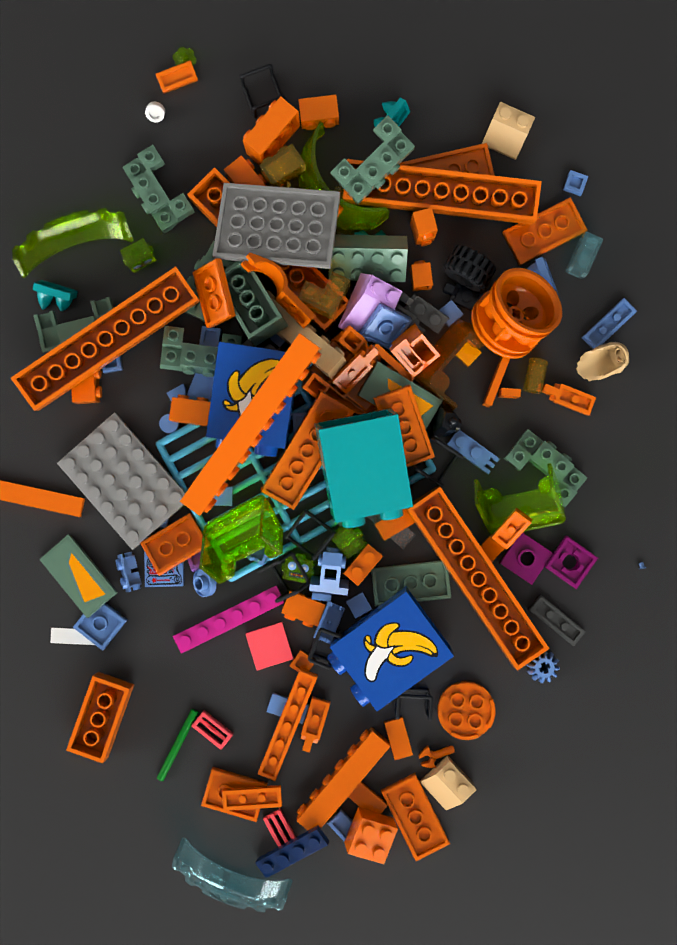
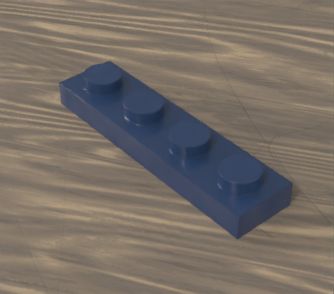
M318 825L257 858L255 864L265 878H268L328 846L329 839Z

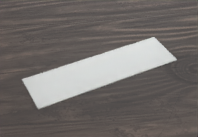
M51 628L50 643L95 645L75 629Z

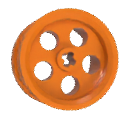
M512 268L502 273L492 285L491 290L485 292L474 304L471 320L478 338L487 348L502 357L515 359L526 356L538 345L542 338L548 336L560 324L562 305L554 288L539 274L524 268Z

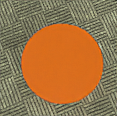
M460 681L447 687L441 694L437 705V714L442 727L451 736L461 740H473L479 738V736L491 728L495 719V704L489 692L480 684L472 681Z

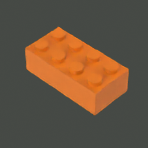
M101 672L94 674L66 751L104 763L110 755L135 684Z

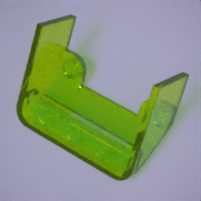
M551 463L547 464L549 476L539 481V489L502 496L498 490L493 488L483 490L478 479L474 480L475 505L491 535L494 534L516 508L533 519L525 531L559 525L566 520L559 483Z

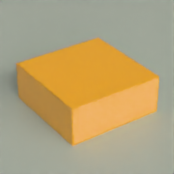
M467 340L454 355L469 367L482 352Z

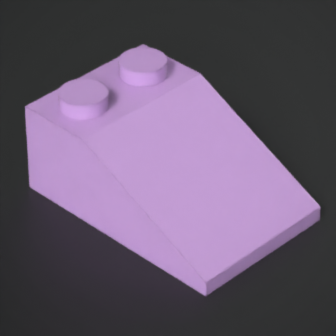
M361 273L338 328L344 330L350 325L359 333L380 303L395 310L402 291L373 275Z

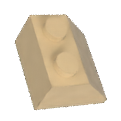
M500 102L482 144L487 143L489 149L516 160L535 117Z
M448 755L436 765V768H433L420 780V783L445 810L463 804L477 790L474 783Z

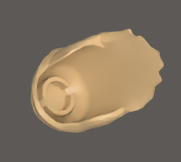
M619 342L599 345L585 352L580 357V361L577 362V373L583 379H588V381L601 380L613 374L621 373L629 363L628 349Z

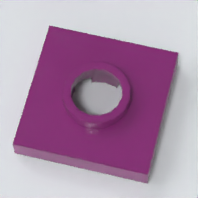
M522 533L509 547L499 563L532 585L553 553ZM524 552H531L534 556V560L529 566L521 563L520 557Z
M565 535L544 567L574 589H577L598 557ZM567 555H572L576 559V565L571 569H567L563 565L564 558Z

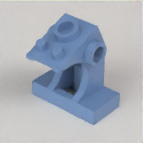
M327 546L323 554L319 555L318 566H322L321 576L311 575L309 591L348 596L349 580L340 579L341 568L345 569L346 557H342L343 552H340L341 548ZM325 569L337 570L336 578L325 577Z

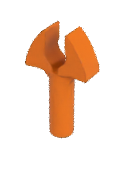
M451 745L437 751H431L429 746H426L419 753L418 757L420 759L424 756H429L430 759L421 762V766L436 768L434 764L436 759L455 753V749Z

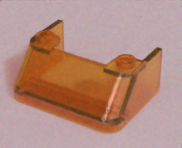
M457 320L449 327L434 345L440 356L414 377L417 382L431 394L449 405L452 410H455L458 405L444 394L449 387L450 380L442 370L466 342L474 348L484 346L478 338L473 325L464 320Z

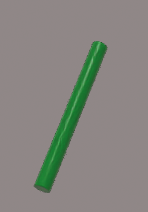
M191 709L157 776L159 781H164L198 714L196 709Z

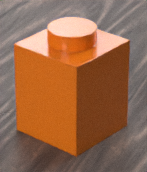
M423 260L414 262L410 267L412 292L432 289L433 280L430 262L425 263Z

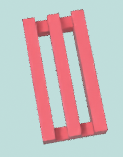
M205 710L192 724L195 730L220 750L223 749L234 734ZM203 717H205L208 721H210L213 725H215L218 729L225 733L227 737L224 736L221 732H219L216 728H214L211 724H209L206 720H204ZM198 723H202L211 732H213L216 736L223 740V742H219L210 733H208L205 729L198 725Z
M281 808L263 817L278 847L283 844L270 822V818L284 843L289 840L281 828L276 815L280 817L291 840L296 838Z

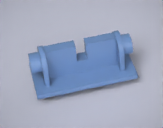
M132 551L124 553L125 557L122 554L117 555L118 559L115 562L117 570H121L122 578H120L122 589H125L126 592H131V587L133 591L141 589L140 585L142 583L139 572L131 573V569L137 568L135 555H132Z

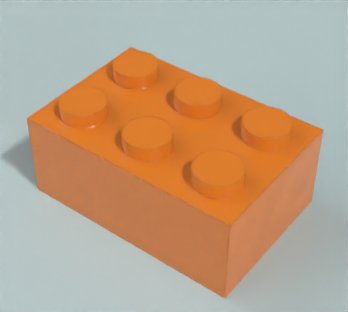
M280 96L277 101L274 100L270 104L267 113L257 119L252 130L249 129L244 134L243 144L246 154L263 169L300 127L299 111Z

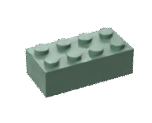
M335 235L331 269H329V281H358L360 274L364 273L373 275L385 282H405L408 255L407 236Z
M237 261L224 271L236 314L235 317L248 339L256 347L288 327V324L255 271L248 273L241 266L243 261Z

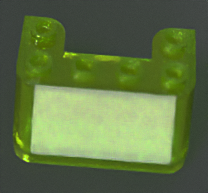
M258 495L210 520L205 525L199 568L219 584L233 578L236 570V561L263 548L268 558H274L283 553V528L269 500L263 495Z

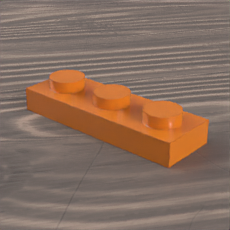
M281 785L222 790L223 811L282 807Z

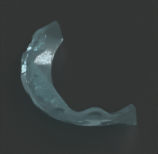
M184 837L180 841L172 862V868L175 871H180L185 876V882L191 886L200 887L203 894L237 908L245 909L246 907H251L257 912H265L266 908H275L277 911L283 910L293 882L289 878L284 880L257 879L228 870L203 856Z

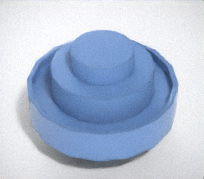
M207 568L197 570L193 576L195 591L201 597L213 595L217 584V579L213 572Z

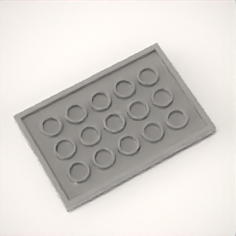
M224 183L213 258L248 261L246 256L251 252L269 259L278 265L331 269L340 192Z
M115 412L57 463L132 550L184 506L180 500L186 492Z

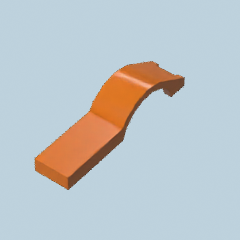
M250 252L246 256L248 261H243L241 266L248 273L255 271L267 275L274 282L277 289L275 300L304 329L316 315L288 288L286 274L279 265Z
M516 508L494 534L490 535L481 544V548L489 560L493 562L504 549H508L527 529L533 519Z

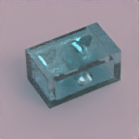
M586 231L580 237L565 272L580 279L587 276L604 239Z

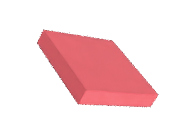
M283 622L245 634L256 670L294 659Z

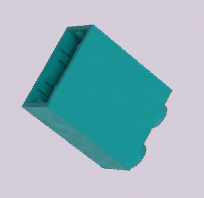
M390 408L314 423L330 513L335 523L342 522L344 528L359 527L366 523L365 517L380 514L382 520H393L403 516V509L413 507L399 416L395 411Z

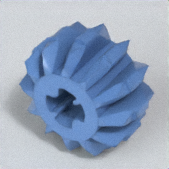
M547 651L532 660V662L526 664L530 668L527 673L532 675L534 681L539 678V682L544 683L546 678L548 682H551V675L557 677L554 670H560V667L555 665L559 660L553 658L554 654L552 652L547 654ZM541 663L546 664L544 665V670L540 669L542 667Z

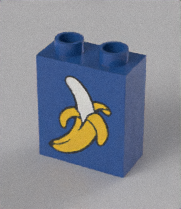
M219 342L206 437L216 438V448L219 447L286 353L285 351ZM295 393L292 397L289 398L287 396L284 400L286 405L279 414H274L272 418L275 421L267 431L263 430L261 432L263 438L255 446L254 454L277 457L278 448L285 449L287 447Z
M406 586L343 632V638L335 637L330 645V649L333 652L327 656L331 666L339 675L347 671L355 681V684L350 689L359 704L364 707L371 703L374 709L379 711L454 657L452 647Z

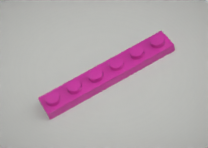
M275 585L174 635L173 638L180 653L182 654L285 603L284 600L278 603L275 602L281 596L278 586Z

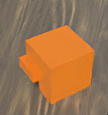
M415 323L396 338L389 348L392 354L413 377L440 356L433 344Z

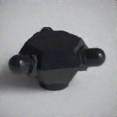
M442 400L439 409L432 418L431 427L433 432L429 437L433 435L436 438H442L452 433H457L461 428V419L458 418L449 404L447 405L445 400Z

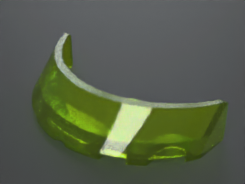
M321 121L307 140L300 155L298 165L300 189L331 191L319 173L315 157L316 141L325 134L324 125ZM340 198L339 205L344 208L337 218V226L340 229L372 230L389 218L387 207L366 208L353 205Z
M105 208L93 213L83 210L45 223L42 230L32 231L27 234V240L20 246L15 245L12 249V258L21 277L25 278L41 262L71 246L99 239H121L132 242L134 239L123 212H108Z

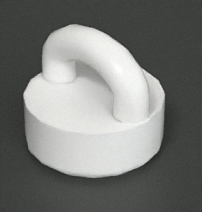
M150 102L146 107V117L152 122H160L164 118L165 108L159 102Z

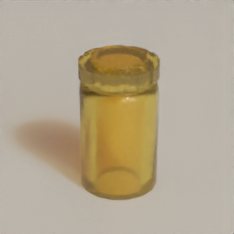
M529 358L530 364L527 367L523 391L542 394L548 361L541 358Z

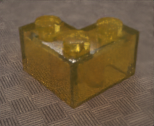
M293 144L280 148L273 157L265 158L260 165V169L268 186L290 188V180L305 171L306 166L302 157Z
M332 271L324 289L306 281L298 298L309 309L334 320L350 287V280Z

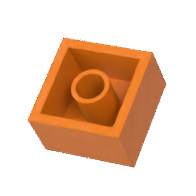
M358 807L344 841L347 853L384 864L398 830L394 818Z

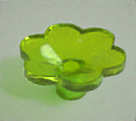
M180 47L178 52L173 55L175 66L190 60L192 65H195L197 62L194 51L190 48Z

